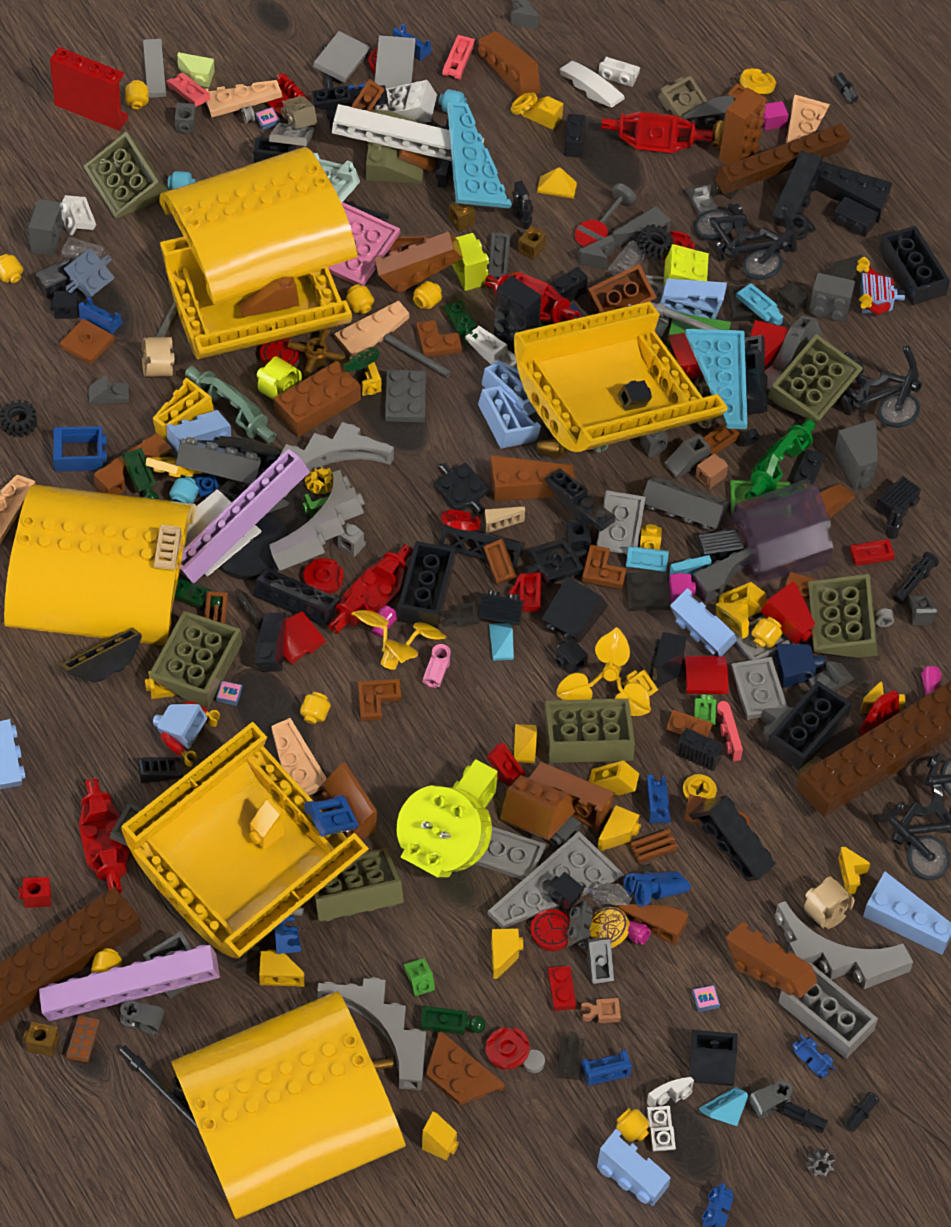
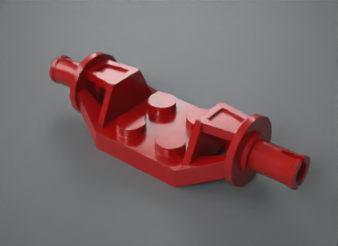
M644 111L629 114L622 113L619 120L603 117L601 129L618 131L619 138L625 140L635 149L675 153L688 146L692 147L695 140L712 142L713 130L696 129L695 121L690 122L678 115ZM625 130L635 133V136H632L622 131ZM677 138H690V140L677 141Z
M521 272L510 275L504 274L499 279L492 275L486 277V279L492 282L485 280V286L494 289L495 297L496 289L511 275L541 294L540 321L560 323L565 320L576 319L573 316L581 317L579 311L570 308V301L567 298H563L553 286Z
M404 544L396 554L389 551L386 552L380 561L369 567L343 594L340 603L335 607L338 616L328 625L331 632L339 634L346 625L355 627L359 623H364L351 614L357 610H368L378 613L379 609H382L383 606H389L400 595L403 577L408 570L405 561L413 553V549L410 546L408 547L407 544Z
M92 778V786L91 780L88 779L85 781L88 795L84 796L81 800L82 813L79 822V831L87 867L97 875L99 880L107 881L109 890L116 887V890L121 894L123 889L120 878L127 872L126 866L130 859L128 846L109 838L111 831L120 818V814L111 803L110 795L106 792H100L99 780Z

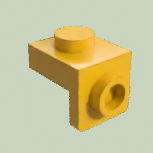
M653 524L642 525L640 547L660 550L662 527Z

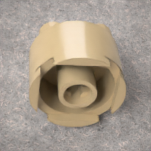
M172 337L143 338L142 366L145 377L173 375L174 353H170Z
M830 876L816 889L811 888L806 893L805 897L807 900L804 910L823 929L824 927L830 929L838 925L846 917L844 912L847 909L851 911L855 900Z

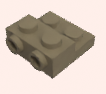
M691 75L686 78L680 77L672 86L669 84L660 89L661 93L658 95L667 112L671 110L674 115L682 118L685 114L708 102Z

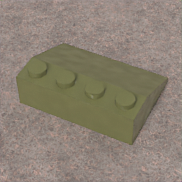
M372 109L374 113L417 122L392 111ZM372 142L368 143L366 180L422 184L423 169L398 158V148Z
M127 131L83 166L116 219L156 203L161 193L169 191L137 140Z
M816 334L772 385L767 397L783 409L819 422L859 375L863 367Z
M870 574L808 581L811 616L815 622V626L812 629L814 652L854 658L879 656Z
M183 611L153 666L149 678L185 700L193 701L209 708L242 645L241 629Z
M629 698L545 701L549 763L634 760L635 740Z
M387 848L365 852L311 898L319 922L330 921L333 918L352 916L360 912L374 911L375 909L387 906L393 907L404 903L401 879Z

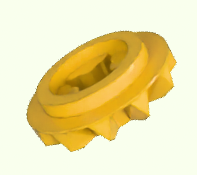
M525 93L518 97L511 106L512 113L519 115L532 108L537 102L538 97L536 94Z
M321 466L316 469L313 467L312 471L305 478L307 489L315 494L331 492L334 480L333 472H331L330 468L324 469ZM318 476L324 479V484L317 479Z
M692 775L683 784V793L686 800H688L689 794L707 799L715 798L716 784L706 775ZM703 785V792L696 795V789L698 790Z

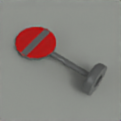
M621 183L615 184L612 193L617 200L600 221L587 220L577 226L575 239L581 247L584 248L608 237V229L604 224L620 203L630 206L637 199L635 193L629 187Z

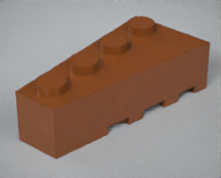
M497 31L478 39L479 54L518 97L525 93L538 94L541 92L538 64L534 59Z
M446 232L426 239L424 244H412L405 251L398 253V250L390 252L391 256L385 258L381 256L376 257L375 262L379 276L396 292L401 293L461 260L463 255L459 240L450 232Z
M491 455L490 474L494 501L557 497L545 481V478L561 468L575 479L573 465Z
M540 762L529 777L531 780L567 793L575 811L572 816L596 832L600 831L612 814L615 792L543 762Z
M741 922L725 938L735 961L734 965L741 973H747L756 980H762L771 987H777L788 995L792 994L798 998H801L818 982L812 965L791 952L786 954L783 948L776 942L770 944L763 939L764 935L759 931L751 932L748 930L749 925L745 922Z

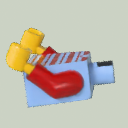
M862 257L857 261L859 264L857 265V271H863L860 282L861 297L859 298L862 314L874 313L879 316L893 309L894 300L904 301L905 289H894L893 279L877 273L869 266L870 262L866 257Z
M193 701L171 704L164 715L154 716L153 725L157 727L161 734V740L178 756L182 755L185 765L192 767L193 763L187 758L192 757L197 761V754L194 751L187 752L185 749L191 748L206 720L210 726H217L220 713L217 710L208 712L207 708Z

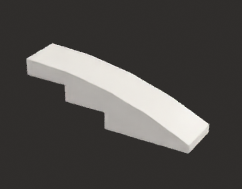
M571 61L559 69L560 75L573 80L574 87L586 91L587 98L611 108L625 99L624 95L613 85L577 62Z
M478 326L472 331L473 334H478L477 339L473 338L470 334L466 336V340L491 365L500 360L518 370L515 354L507 350V344L482 327Z

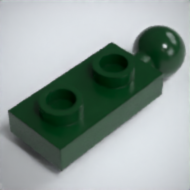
M460 300L444 305V311L456 333L459 334V337L464 335V342L472 346L466 340V336L470 334L473 338L477 339L478 334H473L472 332L477 326L463 301Z
M368 347L363 351L357 352V355L350 357L349 361L343 364L345 372L364 369L379 358V351L375 347Z
M142 447L123 454V461L136 492L144 491L143 498L159 499L158 494L151 489V487L157 484L150 467L146 466L147 459Z
M178 578L174 600L203 610L206 606L207 591L212 592V590ZM211 596L210 608L213 611L214 605H218V611L222 610L223 597Z
M423 1005L421 1030L464 1035L465 1028H469L473 1033H481L486 1027V1022L481 1016L476 1015L467 1019V1011Z

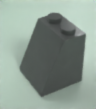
M875 420L842 429L838 432L834 456L854 490L867 488L873 483L878 462Z

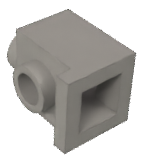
M347 523L343 527L345 533L338 535V548L355 557L366 545L364 533L356 525Z

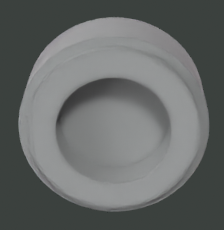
M530 1050L528 1058L522 1064L523 1068L529 1073L540 1072L545 1065L544 1055L538 1050Z

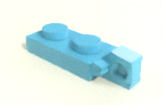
M752 283L737 292L736 298L765 321H770L774 325L780 326L783 323V315L780 314L777 304Z

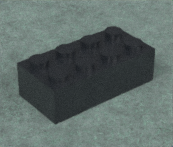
M916 225L882 235L879 252L901 288L905 289V294L912 305L947 295L950 279Z
M511 275L496 289L493 335L506 343L507 348L515 354V333L539 327L542 295Z
M420 541L415 542L398 606V621L413 624L421 622L435 628L439 627L455 564L456 548Z
M817 681L770 734L767 750L801 772L849 717L852 703Z

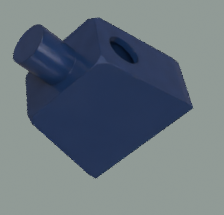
M776 645L774 656L782 688L808 682L810 678L815 676L816 668L826 666L825 656H813L811 646Z

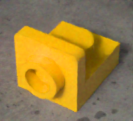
M372 362L367 366V372H364L365 380L361 382V393L363 396L381 392V377L375 362Z
M645 669L640 672L634 670L626 676L627 680L622 683L624 687L628 683H639L646 688L649 696L658 691Z
M151 678L145 679L146 692L151 691L152 699L177 696L176 693Z

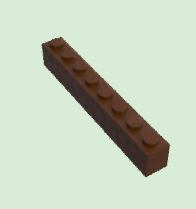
M841 123L725 165L720 168L715 181L723 194L792 170L801 151L818 155L822 158L843 151L851 136Z

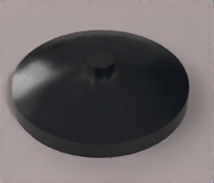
M267 513L255 524L261 530V533L252 538L248 544L218 569L233 578L241 580H256L267 568L277 572L279 569L272 556L269 544L289 535L284 523L273 514Z

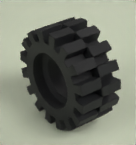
M649 224L643 228L637 239V245H639L638 249L642 250L641 253L643 255L646 253L648 258L652 256V260H656V258L661 260L666 257L672 244H674V238L670 237L671 233H667L666 228L661 229L660 225L656 227L655 224L651 226Z
M12 400L11 405L6 403L5 408L2 407V412H0L3 431H7L9 436L13 434V437H17V434H19L20 437H23L24 433L28 436L30 435L29 431L33 432L34 427H37L35 407L33 408L31 403L28 405V401L24 400L21 403V400H18V403H15ZM18 415L26 417L25 420L20 422L11 420Z

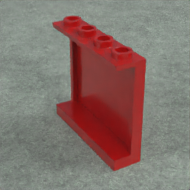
M59 47L50 58L55 106L120 131L128 120V114L121 111L119 82L125 73Z

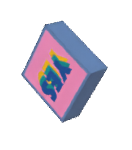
M272 107L255 113V118L263 130L280 123V119Z
M222 681L216 698L217 702L237 706L242 692V685Z
M714 985L693 989L692 994L698 1012L720 1007Z

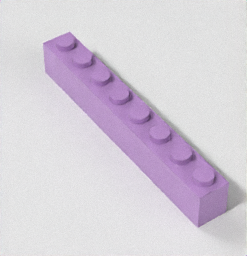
M287 449L184 549L180 573L191 583H195L310 472L302 459L290 449Z
M200 945L192 950L177 951L173 955L157 956L153 960L134 962L126 967H114L110 971L103 973L95 972L87 977L71 978L64 983H52L39 989L41 1011L48 1021H53L123 1003L128 1000H135L220 978L217 955L211 945Z

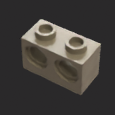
M304 96L282 101V116L296 129L317 124L314 105Z

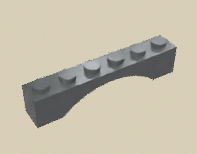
M796 525L784 528L773 536H767L757 544H751L740 552L732 553L722 561L718 560L705 569H699L693 577L696 591L705 603L719 597L720 594H723L731 578L742 569L764 561L781 560L790 562L807 554L809 541Z

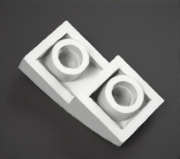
M692 1077L681 1078L659 1086L648 1094L647 1104L650 1107H657L658 1105L663 1106L670 1098L675 1103L681 1098L683 1100L686 1099L693 1092L694 1080Z
M670 1106L647 1107L652 1151L675 1150Z

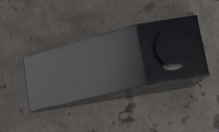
M285 612L265 613L257 640L255 659L256 665L262 672L282 671Z

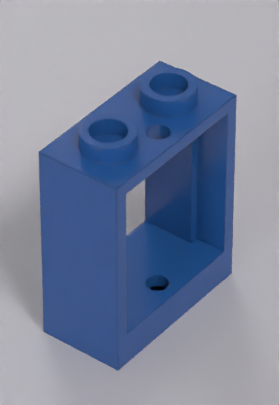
M102 426L54 427L53 461L55 472L92 471L103 468V462H107V451L103 450V446H107V434H103ZM97 442V456L63 457V443Z

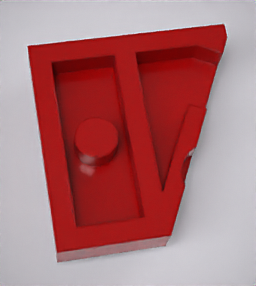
M541 572L528 575L521 573L516 580L515 586L508 593L520 595V600H525L523 612L541 611Z
M895 690L882 694L877 698L859 730L861 736L898 714L900 695Z

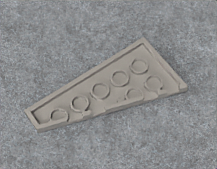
M578 831L488 910L487 915L504 929L531 918L544 910H550L559 906L548 895L550 890L549 883L556 875L560 877L564 871L584 887L582 896L624 879L625 875Z

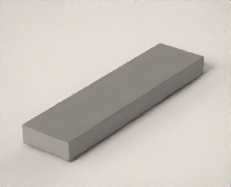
M161 39L143 40L149 98L166 97Z

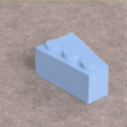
M666 279L659 303L679 313L716 319L724 300L727 283Z
M500 360L484 369L482 385L485 388L501 386L516 401V405L522 411L525 410L529 415L536 412L524 390L517 369Z
M501 386L482 389L478 406L501 449L537 441L541 426L537 422L534 423L528 417L529 414L525 410L522 411L516 405V401Z
M218 410L199 415L196 420L190 422L187 419L182 420L180 425H167L168 444L172 447V454L175 458L177 457L182 438L193 437L200 442V440L219 441V436L231 437V425Z
M687 588L670 605L676 617V624L683 630L687 628L691 632L690 636L695 641H702L705 644L704 648L711 655L722 656L737 641L735 633L716 615L711 614L705 608L706 605L704 603L696 601L692 597V592Z
M10 719L0 721V790L21 786L22 779L26 778L24 767L19 766L18 758H22L20 746H15L14 738L17 737L16 726L11 725Z
M615 1129L600 1148L597 1168L604 1176L616 1180L622 1189L633 1192L642 1203H648L653 1207L669 1187L671 1177L650 1158L647 1160L643 1159L636 1152L638 1147L633 1143L629 1146L619 1137L622 1133Z

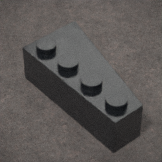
M823 162L825 170L822 176L819 175L816 191L833 200L838 199L842 201L844 197H848L878 212L876 223L879 224L890 197L892 182Z
M726 795L705 799L689 814L693 821L697 818L703 825L701 830L706 835L710 834L716 839L717 848L731 856L729 861L747 881L759 880L775 865L771 853L762 846L758 835L752 832L747 825L745 817L739 814L734 802Z

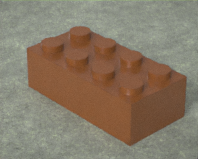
M748 87L726 109L719 160L727 165L756 154L760 147L759 139L762 135L761 126L764 122L763 114L766 110V97Z
M336 361L274 397V413L298 438L360 401L361 385L348 372H345L344 367Z

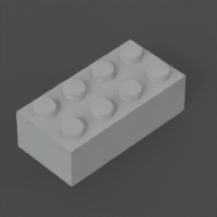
M809 963L813 967L818 982L801 998L792 994L788 995L782 990L778 1003L847 1059L875 1030L878 1018L813 964Z

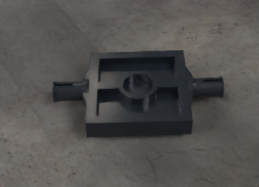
M466 462L453 470H450L446 463L440 464L438 468L444 476L434 482V488L454 510L462 511L473 507L478 514L483 513L485 508L479 501L490 493L487 485Z
M565 539L530 549L528 556L534 564L525 566L524 571L527 575L536 571L541 572V576L548 585L564 580L566 577L570 578L582 574L584 568L578 558L587 556L588 552L585 547L575 551L569 547Z

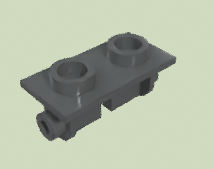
M586 900L571 908L567 946L577 943L580 948H586L588 945L587 939H590L591 930L584 926L591 927L593 911L590 906L586 905Z

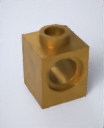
M456 202L449 205V220L458 232L475 225V209L472 205Z
M530 226L518 240V252L534 260L546 247L547 234L540 229Z
M31 1022L30 1029L25 1030L23 1043H26L27 1052L54 1057L59 1040L58 1027ZM38 1037H45L42 1041L36 1040Z

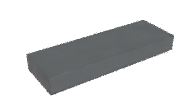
M492 233L488 275L499 279L502 275L507 274L511 234Z

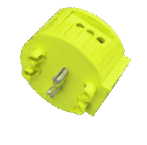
M431 785L416 791L402 806L397 820V837L400 847L404 849L401 858L438 878L450 877L452 872L467 869L478 862L485 854L492 836V822L489 811L484 808L474 795L458 788Z

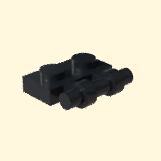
M521 180L515 182L514 191L512 192L514 200L511 206L513 213L518 215L522 228L527 230L532 224L531 214L533 213L532 201L529 200V192Z

